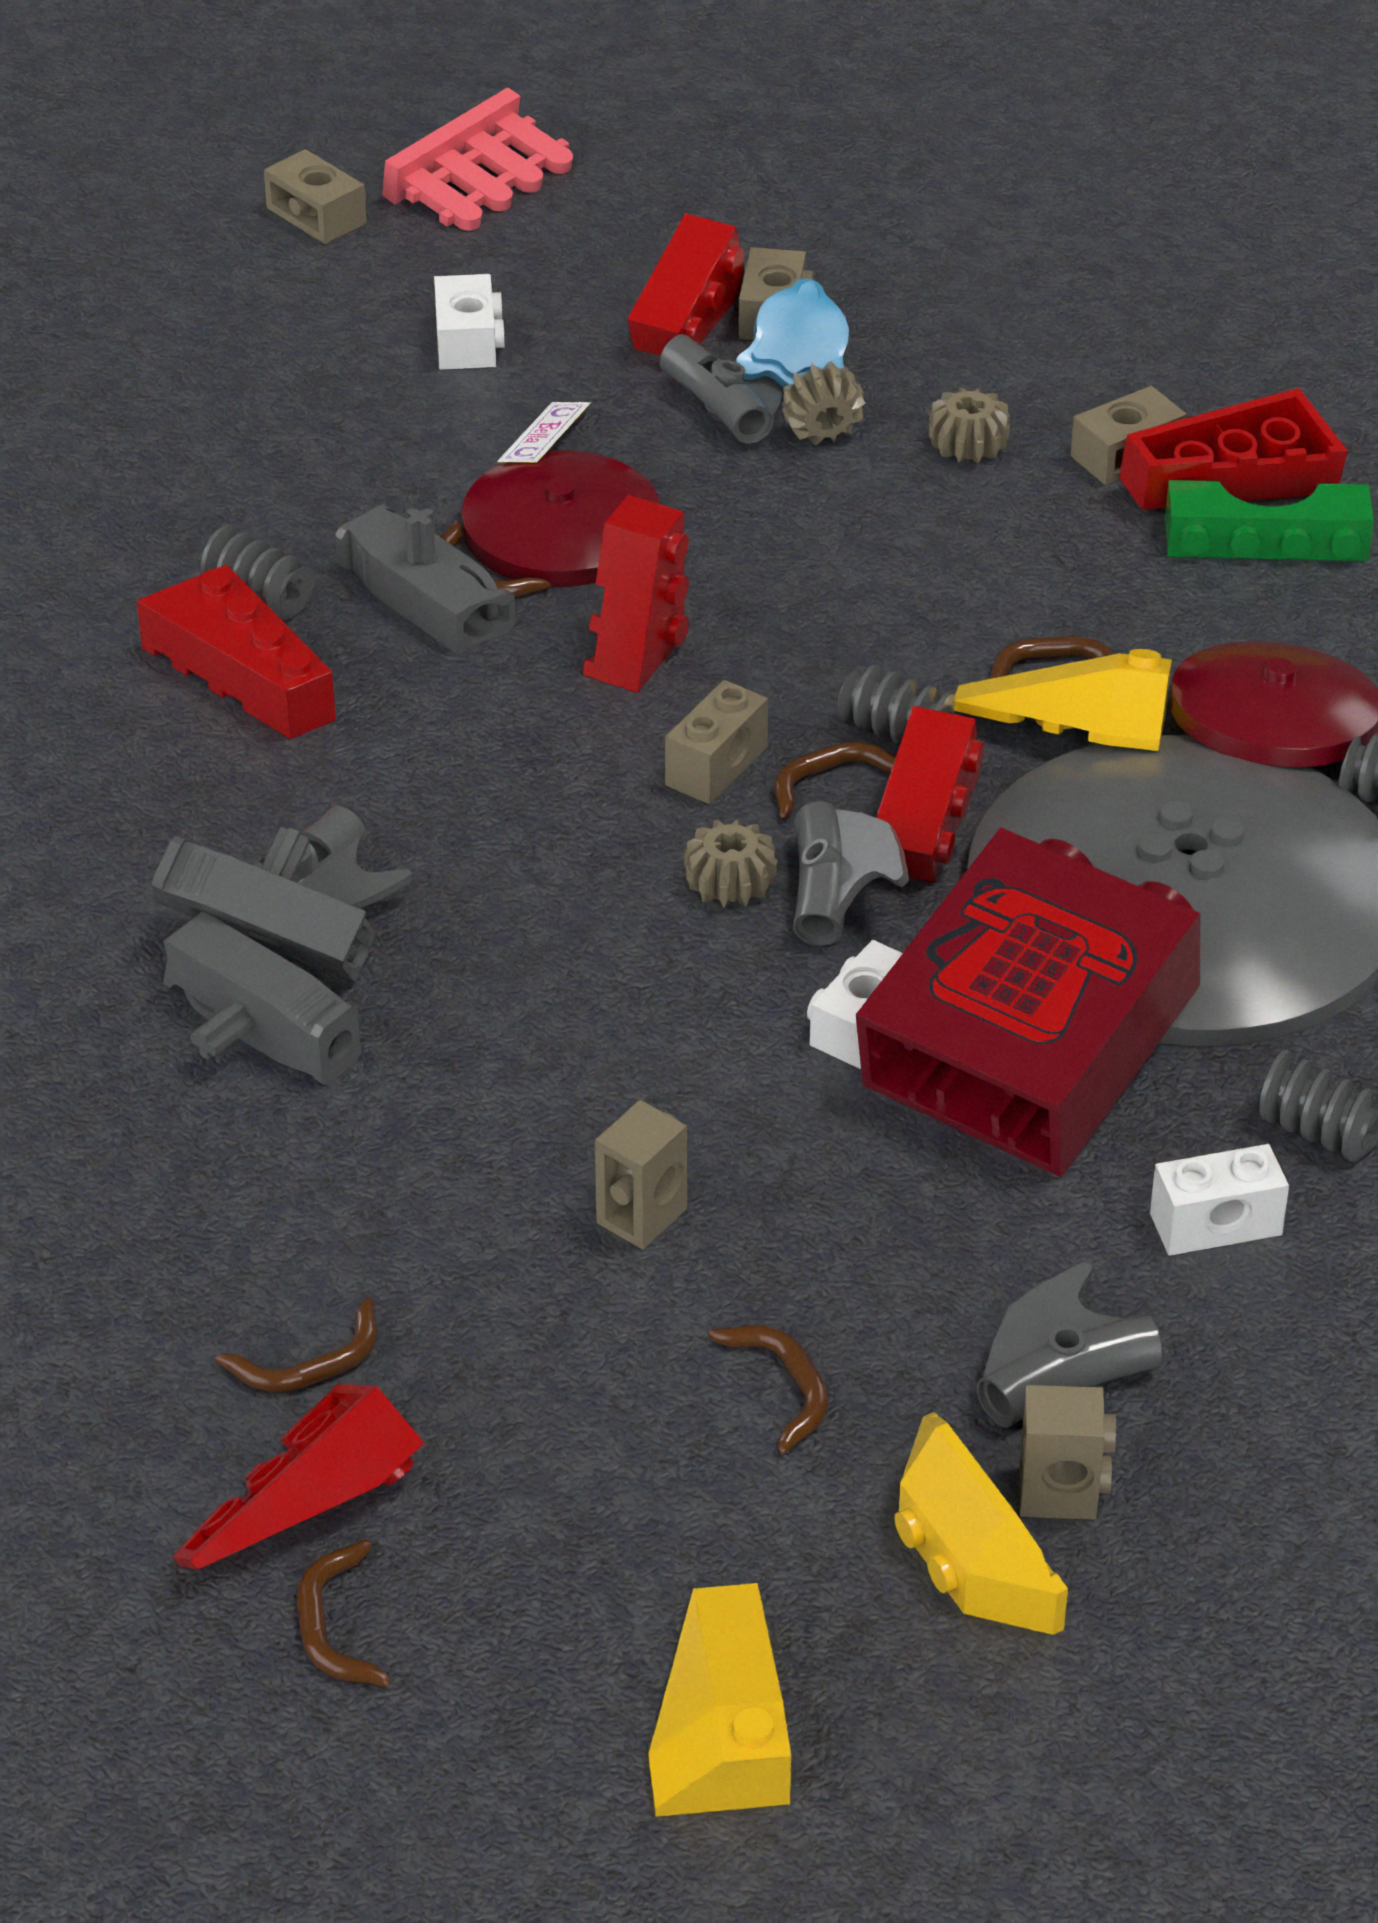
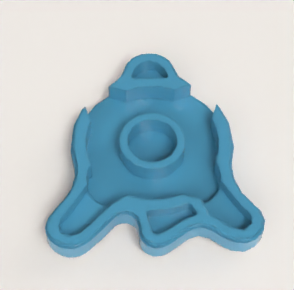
M799 279L792 287L774 293L764 301L758 311L753 328L754 341L749 348L738 355L735 361L745 368L743 380L770 377L783 388L784 386L794 384V373L806 374L810 372L811 363L818 369H822L828 362L832 361L838 369L843 368V354L848 344L849 334L846 318L840 308L826 296L823 287L814 280Z

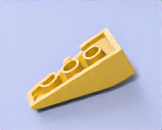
M1134 649L1129 651V654L1119 653L958 685L955 693L956 703L954 711L1005 723H1018L1025 720V717L1036 719L1035 722L1043 726L1042 731L1060 734L1064 729L1078 728L1089 731L1088 741L1158 751L1166 716L1172 659L1161 658V654L1153 650Z
M758 1583L694 1588L692 1591L648 1753L655 1817L790 1805V1744L783 1699Z

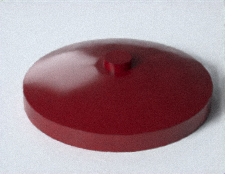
M547 451L537 463L503 462L476 480L463 501V536L468 549L478 561L490 570L509 579L542 578L550 582L551 587L588 585L596 583L604 523L628 495L660 504V501L652 484L641 473L623 462L589 452Z
M1269 641L1226 643L1194 653L1186 658L1173 674L1169 706L1177 724L1189 736L1206 747L1242 760L1280 767L1327 765L1344 760L1355 737L1360 736L1361 745L1366 746L1373 735L1378 733V690L1367 676L1352 665L1318 650Z

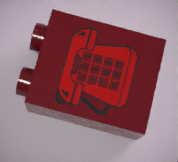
M1000 827L855 1014L862 1085L1062 1178L1200 986V912L1193 910L1184 896L1166 884L1146 881L1137 886L1093 867L1084 853L1065 841L1045 839L1039 844Z

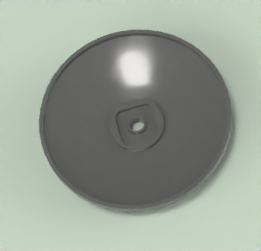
M1162 735L1158 751L1094 744L1058 756L1016 780L999 795L986 811L974 834L970 846L967 870L999 828L1002 827L1039 844L1045 839L1065 841L1084 853L1093 867L1139 886V884L1146 881L1166 884L1184 896L1193 910L1200 912V986L1159 1043L1183 1046H1226L1275 1039L1305 1030L1328 1020L1366 995L1378 982V818L1348 790L1339 788L1337 782L1310 767H1280L1258 764L1219 753L1199 743L1191 736ZM1194 850L1197 852H1195L1193 855H1188L1180 851Z

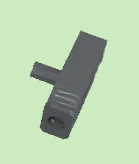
M381 504L340 526L335 534L338 565L348 571L353 570L371 594L457 655L465 652L472 645L508 634L516 623L515 595L508 590H497L494 580L480 564L436 535L434 531V512L428 508L420 512L415 508H411L406 511L405 518L395 514L386 505ZM498 605L503 606L502 618H498Z
M280 826L261 868L174 836L152 881V889L157 903L168 906L191 918L205 911L278 955L306 966L332 970L352 982L358 979L376 936V931L365 918L367 915L366 911L292 881L310 843V839L300 835V831L290 827L285 829ZM355 938H357L361 944L351 963L347 961V956Z
M202 911L164 940L167 963L163 984L175 992L184 989V993L193 1008L208 1019L205 1024L190 1036L191 1042L199 1047L202 1057L210 1059L212 1056H217L239 1038L278 1063L313 1075L315 1080L326 1085L332 1083L357 1062L361 1054L358 1007L342 1000L310 973L205 911Z

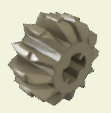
M830 361L822 369H818L811 363L810 372L806 374L794 373V384L783 387L784 401L781 403L783 406L782 413L799 440L808 438L815 446L824 438H829L835 443L836 435L841 432L852 434V423L863 420L862 406L865 404V396L860 384H857L854 374L847 367L838 369Z
M960 387L957 393L942 392L941 399L932 402V410L929 412L931 446L940 449L941 457H957L958 463L965 459H972L979 464L981 457L996 458L998 450L1006 448L1007 440L1010 437L1008 404L999 401L997 393L983 394L980 387L974 391H966Z
M738 818L732 824L724 825L720 821L714 820L711 829L704 827L696 828L695 837L687 842V849L684 852V866L686 867V879L689 882V890L700 892L703 902H709L714 899L720 900L723 908L729 902L737 901L746 907L750 897L765 898L766 890L770 885L774 884V877L777 874V859H775V847L772 844V836L761 834L758 824L746 827L741 826Z

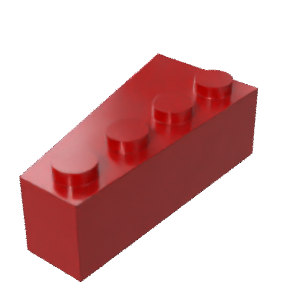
M1296 388L1127 434L1119 479L1142 510L1166 508L1169 480L1219 481L1227 492L1245 502L1308 497L1315 491L1318 484H1340L1348 450L1301 389Z
M227 564L136 600L143 650L153 656L162 653L172 660V667L186 676L193 672L208 681L210 691L222 698L229 696L242 702L243 711L289 739H293L336 720L332 671Z

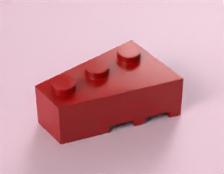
M687 213L684 214L627 318L634 349L661 356L668 342L677 335L686 334L701 344L739 298L745 274L743 264L744 250L740 247L736 226Z
M628 495L604 523L595 585L605 587L601 615L597 613L591 615L589 630L598 633L594 656L584 661L583 676L638 693L673 648L681 646L684 642L689 628V620L687 617H684V599L689 587V579L687 576H684V558L687 554L689 538L688 535L684 534L683 511Z
M916 706L912 707L876 818L888 822L895 829L905 853L908 876L910 878L935 883L942 864L950 863L955 846V833L961 819L966 814L969 800L979 779V770L984 754V742L977 741L976 719Z

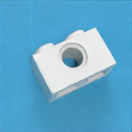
M491 275L434 276L439 370L496 367L495 348H505L504 324L502 319L501 292L492 293Z
M872 940L856 957L848 958L833 982L826 989H819L809 1003L807 1018L810 1020V1046L861 1069L855 1014L903 953Z
M1269 1144L1155 1164L1150 1215L1168 1256L1280 1236L1283 1232L1289 1184Z

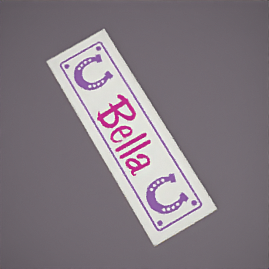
M552 402L497 462L537 463L591 402Z

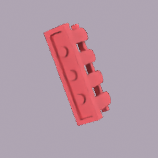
M507 87L385 160L382 196L394 205L405 198L412 203L419 200L439 214V222L446 227L454 224L462 230L471 231L479 228L481 225L482 209L480 206L485 205L489 209L498 212L508 210L512 204L513 191L511 187L515 186L519 190L528 193L540 190L543 180L541 169L544 167L556 174L567 173L572 168L573 154L569 150V142L563 138L557 141L536 128V120L529 115L524 118L518 115L521 96ZM511 144L529 158L525 159L507 146ZM477 164H483L499 176L495 178ZM446 183H453L469 195L463 196Z

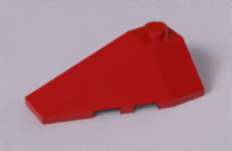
M338 1384L280 1439L288 1450L285 1453L276 1455L266 1463L257 1464L245 1477L247 1480L246 1487L249 1492L241 1500L238 1496H235L218 1506L172 1558L181 1567L198 1570L372 1490L382 1483L385 1486L391 1485L403 1477L414 1465L415 1461L411 1455L424 1444L423 1440L378 1386Z

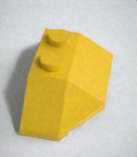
M935 1412L923 1416L900 1482L899 1512L895 1514V1525L901 1540L908 1548L912 1549L915 1547L927 1563L928 1571L935 1587L943 1594L948 1592L963 1614L1051 1635L1063 1631L1068 1588L1059 1575L1053 1572L1045 1562L1042 1550L1018 1515L950 1425L944 1419L938 1417Z

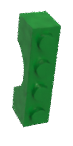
M1169 480L1165 513L1168 557L1369 560L1374 524L1369 485L1318 484L1315 491L1309 497L1298 503L1270 507L1247 503L1234 497L1224 489L1219 481Z

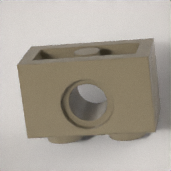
M304 149L264 169L267 209L322 243L327 244L367 223V197L364 184L310 151Z
M750 247L739 297V339L754 340L753 328L761 305L767 298L776 292L792 287L799 279L814 280V271L806 270V251Z
M1152 385L1073 416L1070 456L1106 486L1120 480L1119 473L1127 434L1185 419L1187 414Z
M723 680L665 736V786L710 805L768 747V698Z
M639 1100L595 1139L597 1224L644 1250L687 1209V1125L680 1122L670 1113L662 1112Z
M1026 1385L1019 1463L1020 1517L1096 1520L1099 1494H1110L1112 1460L1111 1456H1103V1453H1115L1116 1415L1104 1414L1102 1387Z

